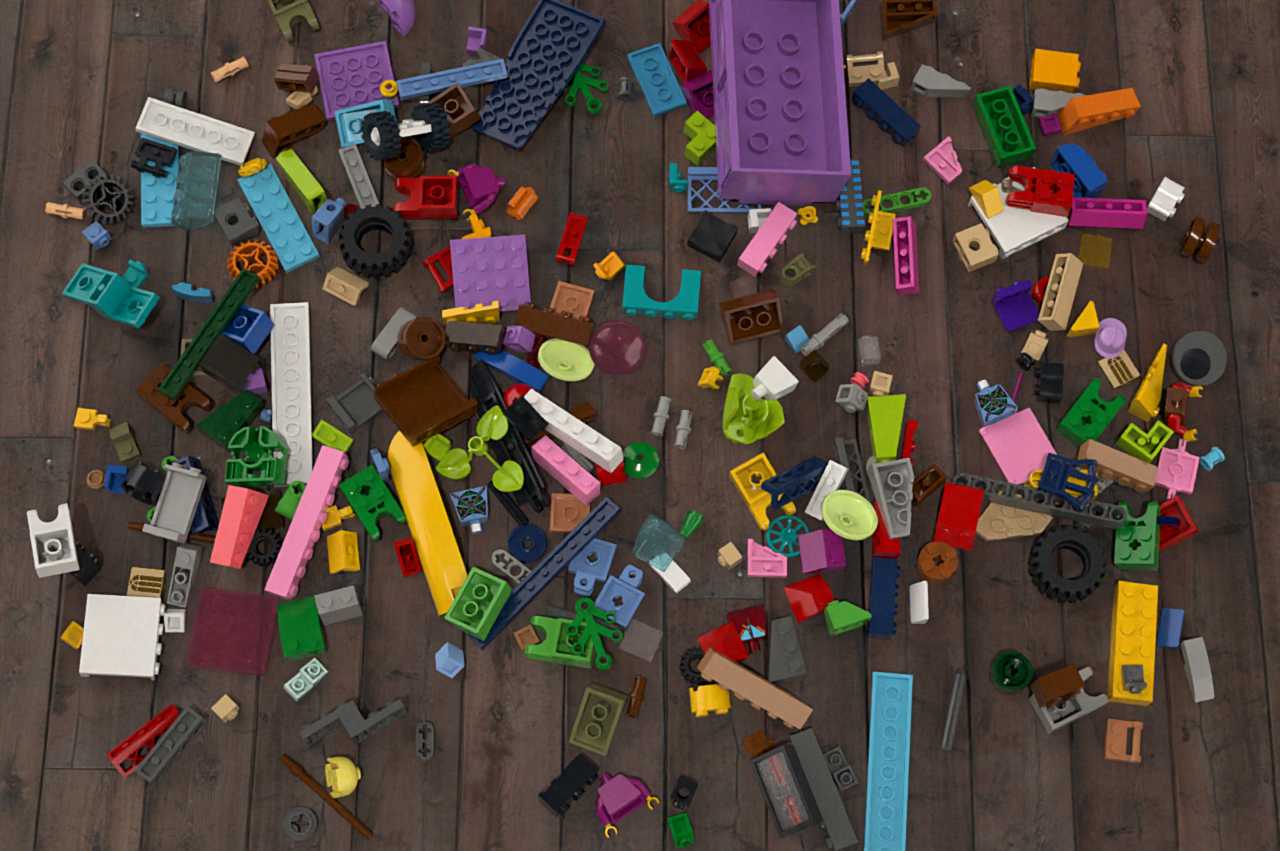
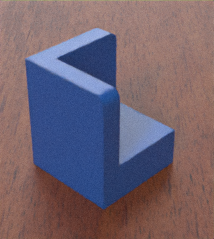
M107 466L104 488L108 493H128V491L125 492L121 487L130 471L127 466Z

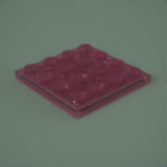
M200 587L185 665L266 676L280 601L279 597Z

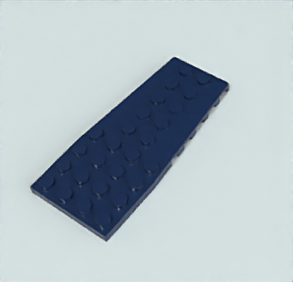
M539 0L507 55L508 59L505 67L508 78L494 81V88L491 94L487 95L483 110L479 111L482 119L477 121L475 125H472L473 131L520 151L581 66L605 26V19L559 0Z

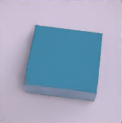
M801 325L785 336V341L796 354L800 352V347L810 340Z

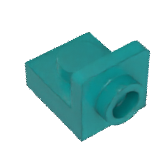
M670 163L669 191L676 193L687 191L688 180H681V170H677V163Z
M129 260L128 265L130 267L122 278L132 287L140 289L149 276L145 269L146 266L139 261Z

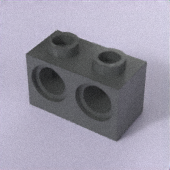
M91 159L67 178L63 184L66 190L82 205V200L87 199V197L82 195V192L89 191L85 188L81 191H77V189L85 185L91 186L89 180L93 176L99 175L102 180V174L105 172ZM98 186L94 190L93 195L100 190Z

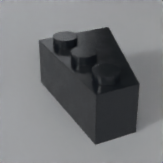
M579 754L563 770V773L550 783L551 786L545 792L542 791L538 795L539 802L556 818L559 815L564 816L570 809L569 804L573 800L578 801L584 794L583 789L587 785L592 786L598 779L596 776L598 769L583 755Z

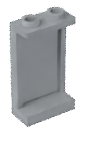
M173 462L172 465L165 464L164 468L168 469L151 523L150 525L144 524L142 531L150 535L185 544L207 477L200 474L201 470L190 467L189 470L183 469V465Z

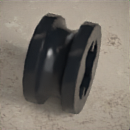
M1025 352L1016 359L1019 367L1025 371H1029L1031 369L1030 366L1035 365L1034 359Z

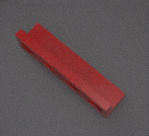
M173 703L106 754L110 762L124 778L135 771L156 745L154 743L155 737L158 734H165L180 715ZM142 746L149 747L146 755L137 756L138 750ZM125 759H131V766L124 771L119 764Z

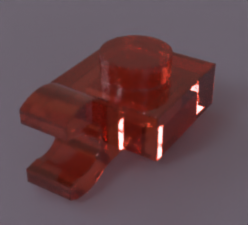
M536 335L532 351L524 352L528 355L526 363L537 369L540 368L538 360L539 349L547 340L545 335Z

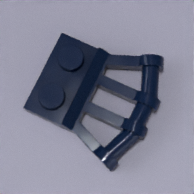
M1048 453L1037 490L1055 495L1056 497H1062L1075 510L1082 512L1085 508L1084 505L1090 498L1094 497V487L1098 484L1096 475L1097 460H1072ZM1071 467L1088 468V474L1072 470ZM1068 477L1085 481L1087 485L1084 487L1067 480ZM1065 489L1075 491L1083 495L1079 500H1077L1068 492H1066Z

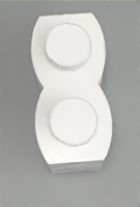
M1165 177L1150 201L1147 212L1164 222L1168 217L1172 218L1176 211V208H1174L1176 202L1180 204L1185 195L1182 193L1185 187Z

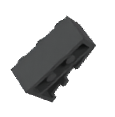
M791 616L772 620L769 635L767 680L778 685L805 678L807 671Z

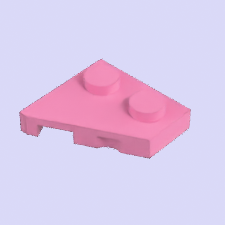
M949 136L923 158V161L947 185L951 184L962 174V168L957 161V154L953 150L952 140Z
M748 539L747 577L786 578L787 557L773 552L772 549L766 546L763 547L755 543L752 539Z

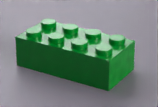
M1011 85L977 94L973 107L997 167L1031 159L1036 147Z

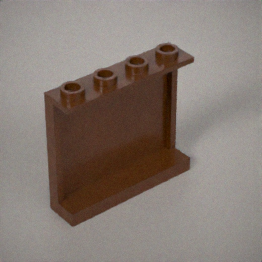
M439 355L425 360L424 363L418 366H412L402 374H396L386 382H380L374 390L375 401L412 447L477 413L478 402L475 398L469 400L440 366Z

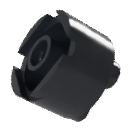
M137 461L129 471L121 487L125 492L130 490L133 493L131 496L147 505H151L152 502L156 505L165 482L163 478L165 474L158 469L153 471L147 468L148 466L143 462Z

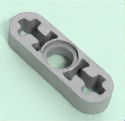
M496 550L492 554L493 565L517 584L521 582L519 580L523 578L525 572L528 574L531 572L530 569L505 550ZM504 555L505 562L509 564L506 570L504 569L506 564L501 561L497 563V556L501 557ZM518 566L522 571L520 575L513 576L510 573L511 568Z

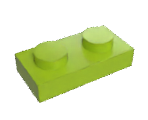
M322 419L312 434V437L326 446L343 451L345 454H347L355 441Z

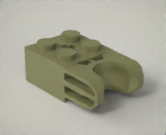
M267 0L288 43L294 40L292 30L294 25L299 22L307 23L312 31L320 29L308 0Z

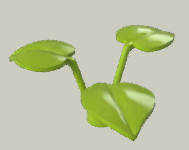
M498 405L488 410L478 422L477 434L480 437L474 436L469 440V458L467 452L463 449L455 448L450 450L435 467L441 475L455 480L466 477L471 471V466L468 462L472 461V454L474 453L476 456L485 455L499 469L492 477L493 484L499 491L512 492L522 488L524 473L519 464L508 460L501 467L487 453V444L484 441H489L490 438L493 440L501 439L505 436L509 427L508 421Z

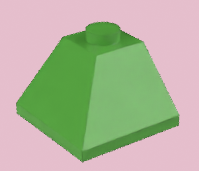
M839 600L832 601L827 604L828 607L824 610L830 637L867 625L872 617L871 613L846 601L840 603Z

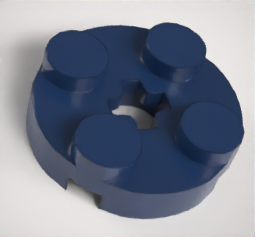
M520 525L516 527L509 535L508 540L511 556L527 565L540 560L547 548L544 532L535 525ZM526 540L528 542L531 540L532 547L524 548L523 541Z

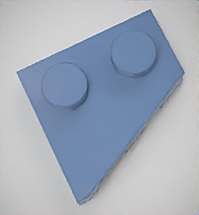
M377 448L370 450L384 484L390 482L388 475L391 474L386 457L382 458Z

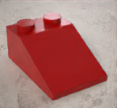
M949 482L945 483L933 542H944L952 547L972 551L984 495L983 489Z
M1176 496L1160 505L1159 552L1201 532L1181 497Z

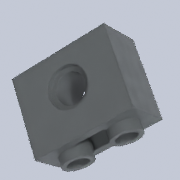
M239 197L212 210L216 221L232 248L234 245L237 246L240 242H245L259 234L257 230L259 224L254 216L250 217L248 213L250 209L247 203H242ZM233 221L238 222L235 225H230Z

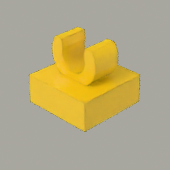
M716 367L705 368L698 386L703 389H719L715 382L716 380H723V377L719 375L720 370Z

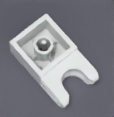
M67 503L58 506V516L52 522H42L36 510L27 511L35 569L39 578L80 570L71 515Z

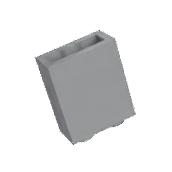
M354 585L315 595L318 613L324 626L363 616Z

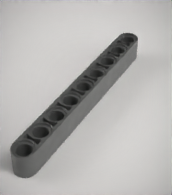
M959 473L953 479L954 484L963 482L968 487H984L982 501L1111 529L1123 527L1127 517L1126 510L1117 505L1088 500L1084 505L1083 511L1076 512L1073 510V506L1062 497H1056L1055 495L1039 491L1036 488L966 473ZM1001 490L1005 494L997 495L995 492ZM1020 494V495H1022L1024 498H1023V499H1017V498H1015V495ZM1039 498L1043 500V503L1038 504L1034 499ZM1061 503L1063 507L1057 508L1053 504ZM1099 511L1102 515L1095 516L1092 512ZM1118 515L1121 517V520H1115L1112 516Z

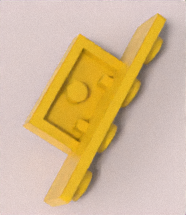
M878 190L877 195L872 197L871 206H874L873 213H869L868 223L871 226L870 231L866 230L864 241H867V247L862 249L861 259H864L863 265L868 264L871 248L889 251L893 219L896 214L878 211L882 190Z

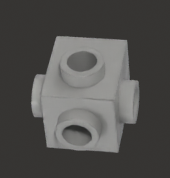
M856 384L840 385L835 402L849 413L864 411L868 393Z

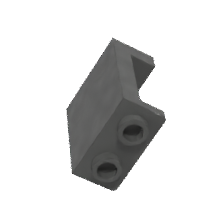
M364 373L361 375V380L336 398L332 395L326 399L330 409L350 434L384 411L374 399L375 386H377L375 381L371 377L367 378Z

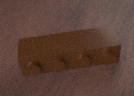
M525 302V304L519 305L514 326H523L531 332L588 346L595 322L590 321L591 318L580 315L577 318L573 317L571 312L561 311V313L554 312V308L543 306L542 309L536 307L535 303Z

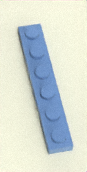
M499 59L397 80L396 84L400 99L404 100L443 92L457 82L461 87H467L508 78V73L504 60Z

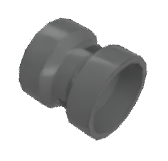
M167 87L164 93V102L184 108L187 102V91H175L174 88Z

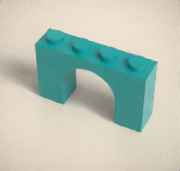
M626 265L622 313H626L628 316L645 315L648 318L661 316L665 319L682 318L685 321L697 320L701 271L682 269L679 294L673 300L662 303L650 299L644 291L645 266Z

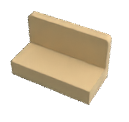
M336 267L327 273L322 289L355 306L359 302L362 291L369 286V283Z

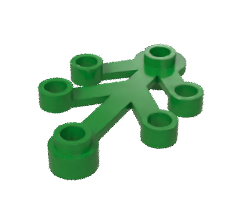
M581 64L574 74L575 80L570 92L565 97L566 106L573 107L576 104L575 97L580 87L587 101L588 112L592 115L601 112V101L593 98L588 86L598 88L600 93L608 92L609 85L606 81L595 80L601 76V69L599 67ZM580 71L590 73L592 78L582 76ZM568 84L562 92H566L568 90Z
M581 598L576 602L575 610L577 615L572 624L566 627V633L571 638L578 635V628L584 618L587 625L578 642L573 644L572 651L576 656L582 655L584 647L591 636L597 653L596 666L601 671H607L612 666V660L608 654H605L599 634L610 638L614 643H619L623 638L620 630L612 631L595 623L593 616L605 620L607 625H613L616 622V615L613 612L606 613L595 608V604L590 598ZM584 604L589 606L587 609L581 608ZM613 616L614 619L612 621H608L607 617ZM571 628H574L576 631L575 633L571 634L569 633V630ZM619 634L620 637L618 639H614L613 635ZM577 646L582 647V650L577 652L575 651V648ZM606 658L607 662L602 664L600 660Z

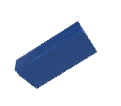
M1162 608L1156 646L1176 650L1179 647L1185 610Z

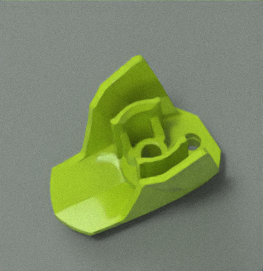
M741 373L732 375L723 414V432L727 439H730L733 443L749 445L773 433L784 424L785 420L782 406L778 400L762 398L755 400L751 395V391L755 389L752 384L754 378Z

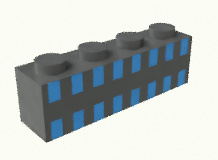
M850 159L851 176L839 194L838 200L835 201V210L839 211L837 228H840L841 235L863 234L865 228L859 159Z

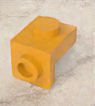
M614 251L603 261L593 265L596 268L595 273L597 276L606 280H612L626 267L625 263Z

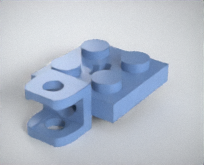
M594 538L570 562L568 572L576 574L574 579V592L576 594L589 597L594 590L596 580L606 583L617 544ZM592 554H595V558L598 560L591 563L587 556L591 557Z
M628 565L623 570L619 579L610 575L594 603L595 608L606 613H615V623L625 629L645 596V593L638 590L643 579L642 570ZM630 575H635L636 577H635V578H630L629 576H630ZM621 597L623 605L614 606L615 602L613 599ZM608 616L607 619L612 621L614 617Z

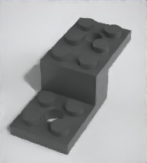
M400 699L398 701L392 700L385 705L386 708L379 712L376 710L367 716L368 719L364 720L353 700L350 702L347 700L337 706L338 709L332 713L328 711L321 715L320 720L314 724L310 722L303 726V730L299 733L306 744L310 746L344 725L352 741L357 745L406 715L407 711Z

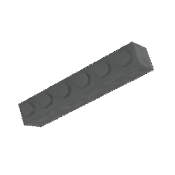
M810 728L791 735L787 745L794 746L823 818V821L819 822L818 825L821 830L825 831L827 836L825 843L828 849L841 851L856 845L858 840L813 729Z

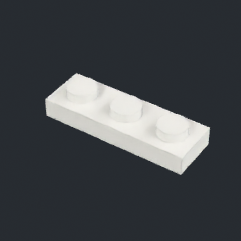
M832 460L829 461L805 513L824 521L821 511L822 503L828 494L839 490L848 468Z

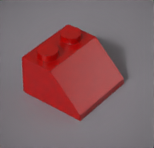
M697 0L672 23L680 37L689 41L691 46H695L697 52L701 53L711 45L709 2Z
M673 39L670 41L669 60L683 83L706 72V64L703 60L699 59L695 46H691L687 40Z

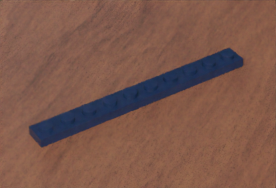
M606 496L512 590L486 639L482 641L469 634L467 636L483 651L621 512V509Z

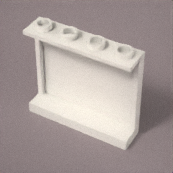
M1012 181V186L1023 191L1025 190L1020 183ZM1001 183L993 185L999 189L1004 208L1003 212L987 219L973 195L968 204L969 207L974 206L999 246L998 254L1001 259L1065 229L1068 223L1067 217L1030 212L1028 209L1008 206L1006 204V197L1009 193L1002 191Z
M88 594L79 668L81 677L109 675L148 677L151 680H155V675H159L160 663H156L157 655H161V643H158L159 635H163V624L160 623V620L165 612V604H162L161 598Z

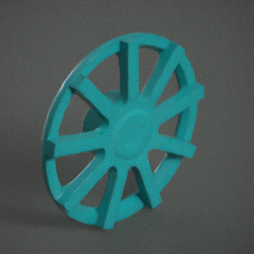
M792 515L777 517L770 523L767 529V544L773 552L780 553L787 558H794L800 555V552H793L792 543L799 547L796 538L802 535H797L796 531L803 526L806 533H809L808 527L801 519ZM788 518L787 528H784L779 520ZM792 519L800 523L794 529L791 528ZM777 523L781 532L771 530L772 526ZM770 533L779 536V538L770 541ZM782 542L779 551L774 548L773 544ZM785 545H788L790 554L782 553Z

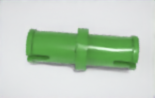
M713 340L706 341L707 344L703 343L702 347L711 358L710 362L715 364L716 368L720 370L721 376L724 377L728 375V372L731 373L732 369L723 358L724 354L718 350Z

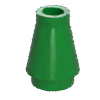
M691 509L686 514L679 534L689 539L704 523L703 519L705 517Z

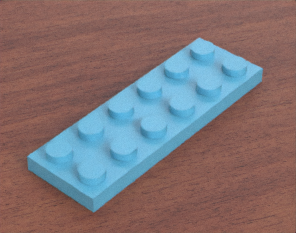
M141 133V138L174 147L178 151L171 168L167 166L162 168V170L168 171L167 178H157L147 172L141 173V225L143 228L180 225L179 145ZM148 161V162H147V165H150V166H153V167H154L155 164H156L155 162H152V161Z
M271 164L255 174L237 179L286 273L320 257Z

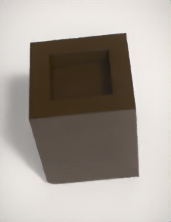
M814 349L801 360L799 368L816 383L829 371L830 364Z

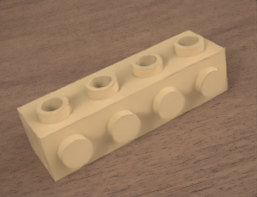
M1072 253L1056 254L1038 318V321L1050 331L1066 330L1083 267V263Z

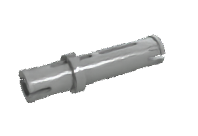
M840 313L820 332L813 334L806 344L800 347L801 353L807 356L814 349L823 347L829 338L849 323L848 318Z

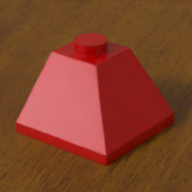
M820 574L783 587L798 624L823 615L825 608L828 607L827 604L835 601L829 586Z
M733 621L697 638L704 655L709 647L737 663L750 658Z

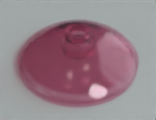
M610 321L601 325L594 331L589 342V354L592 362L598 369L610 375H625L634 371L643 362L646 353V343L642 333L634 325L624 321ZM616 350L621 352L619 355L614 354Z

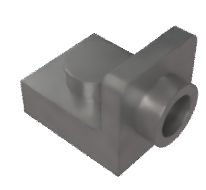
M1143 665L1121 666L1123 691H1129L1131 694L1141 693L1147 687V682H1144Z

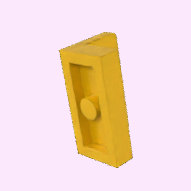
M341 530L327 536L330 574L343 570L352 572L360 570L357 532Z

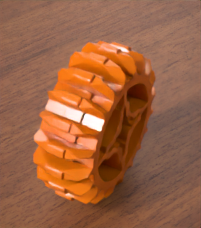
M249 239L247 244L240 242V247L234 245L235 252L230 251V258H227L229 264L227 268L230 271V276L234 277V280L241 272L238 269L239 262H241L245 269L254 274L257 273L256 275L260 277L255 288L258 289V284L260 283L265 286L266 280L271 282V276H276L275 270L278 269V257H276V252L272 250L271 245H266L264 241L259 243L257 239L253 243ZM262 254L267 257V265H264L261 261Z

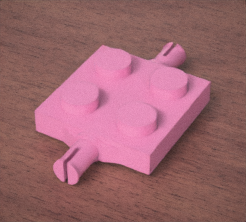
M1179 439L1177 449L1165 447L1160 449L1155 485L1168 489L1167 501L1174 498L1176 492L1190 495L1193 492L1200 457L1190 455L1185 451L1187 440Z

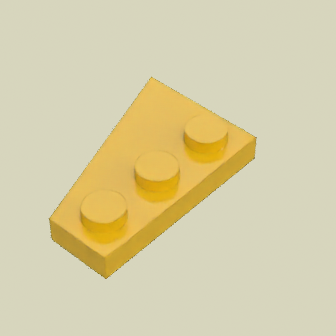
M493 301L490 306H483L482 303L476 304L473 309L459 307L442 310L443 324H448V321L485 322L486 324L500 322L499 302Z

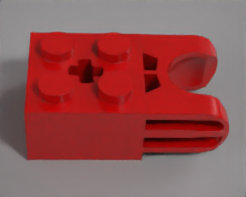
M1013 166L1009 169V178L1014 182L1020 183L1025 190L1009 193L1006 197V204L1008 206L1028 209L1030 212L1062 217L1068 216L1072 208L1075 174L1022 166Z
M457 175L420 176V178H398L395 180L394 187L396 191L411 197L405 202L396 203L393 206V213L398 211L401 217L405 219H458L460 186Z

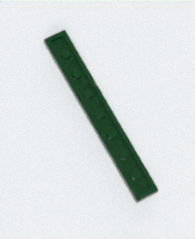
M245 268L241 270L157 389L159 393L174 401L177 399L259 282L260 277Z

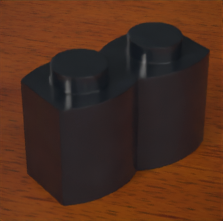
M1041 361L1039 366L1035 367L1034 377L1037 378V384L1034 385L1033 395H1036V401L1057 404L1061 402L1064 364Z

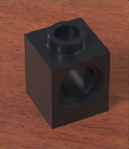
M680 776L670 797V801L673 802L672 806L680 810L688 809L697 790L698 783ZM680 790H686L689 797L681 799L677 793Z

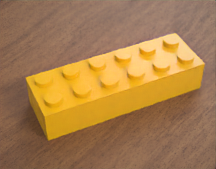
M1118 581L1113 588L1107 696L1109 702L1148 706L1153 702L1158 586ZM1122 665H1143L1144 682H1147V687L1141 693L1131 694L1129 691H1123Z

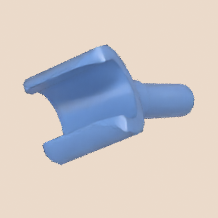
M264 409L260 420L271 423L272 411Z

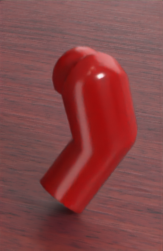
M1047 276L1032 286V296L1036 302L1044 300V288L1047 287L1049 281Z

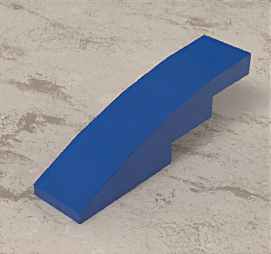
M505 351L502 354L495 353V355H488L485 352L473 354L475 360L480 361L483 359L484 363L490 366L492 370L506 375L509 380L528 384L538 392L541 391L549 379L547 374Z

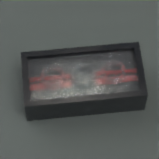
M782 745L749 761L779 837L790 836L823 821L793 745Z

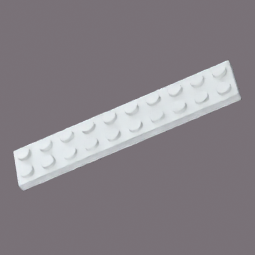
M309 303L270 304V320L274 324L271 330L272 430L283 438L288 448L285 485H274V487L290 486L294 481H302L307 485L313 470ZM273 452V458L281 459L283 454L281 452Z

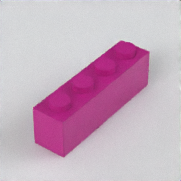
M1073 197L1072 208L1068 214L1069 226L1143 229L1147 217L1146 200Z
M911 216L894 218L893 239L896 290L901 296L919 294L916 223Z

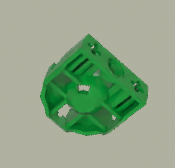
M260 426V429L244 427L234 433L228 443V449L231 451L233 459H227L224 482L227 485L236 487L285 485L288 448L283 438L265 426ZM272 452H281L283 457L281 459L277 457L272 458ZM244 453L246 458L239 459V454ZM249 470H254V471H260V470H261V475L248 474V473H249Z

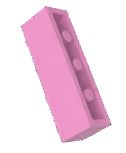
M778 202L740 256L737 266L754 277L759 272L763 273L768 265L766 261L775 256L778 251L776 249L778 244L782 245L788 236L786 235L787 231H792L797 224L795 220L797 213Z
M546 435L532 446V459L584 505L587 506L600 495V482Z

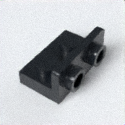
M523 396L515 400L503 412V415L528 441L549 424Z

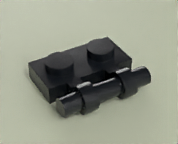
M141 138L135 152L136 157H139L140 160L139 162L133 160L131 167L141 173H151L152 176L157 178H167L168 171L162 170L163 166L171 168L178 151L174 147ZM148 161H152V162H155L156 164H155V166L153 167V166L147 165V162H148Z

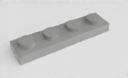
M356 144L339 149L341 160L361 209L366 208L365 205L371 204V207H376V204H379Z

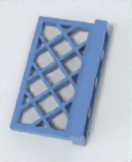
M688 167L687 213H704L705 210L710 213H748L751 209H761V205H757V208H749L746 204H740L737 208H731L727 204L731 199L726 201L719 199L717 195L718 190L714 192L708 186L712 181L718 182L717 167ZM691 181H699L703 187L696 192L691 187ZM705 188L713 194L707 201L699 195ZM696 197L704 203L700 208H691V201ZM714 197L722 203L718 208H713L708 204Z

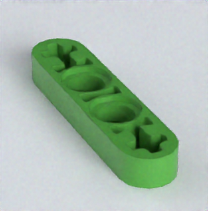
M917 188L881 196L878 211L894 213L926 206L931 199V192L927 188ZM920 194L926 196L925 200H923L921 197L919 198ZM907 197L910 203L902 204L900 198ZM872 198L863 201L864 216L868 218L869 213H873L874 206H871ZM890 201L892 203V207L885 208L883 207L882 202ZM867 205H869L870 208H873L872 211L866 209Z

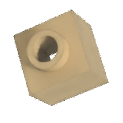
M732 542L718 550L717 560L722 567L726 566L728 571L741 563L742 556Z
M225 694L211 709L226 723L238 715L237 711L240 708Z

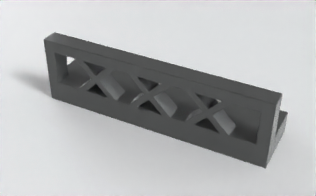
M842 437L835 438L833 447L837 463L848 468L842 482L843 490H849L859 495L864 492L863 497L871 504L856 439L843 441ZM845 446H853L854 452L851 457L846 454ZM850 461L858 467L855 475L850 472ZM854 479L862 484V489L859 493L854 489Z
M186 706L135 769V772L156 787L208 722L190 707Z

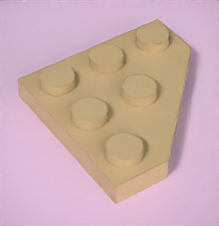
M1000 490L997 495H1004L1005 493ZM1020 494L1015 495V498L1017 499L1024 498ZM990 503L978 519L976 534L986 541L1041 535L1053 517Z

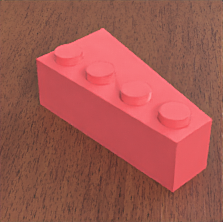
M228 486L210 559L211 563L241 569L269 495L247 488Z

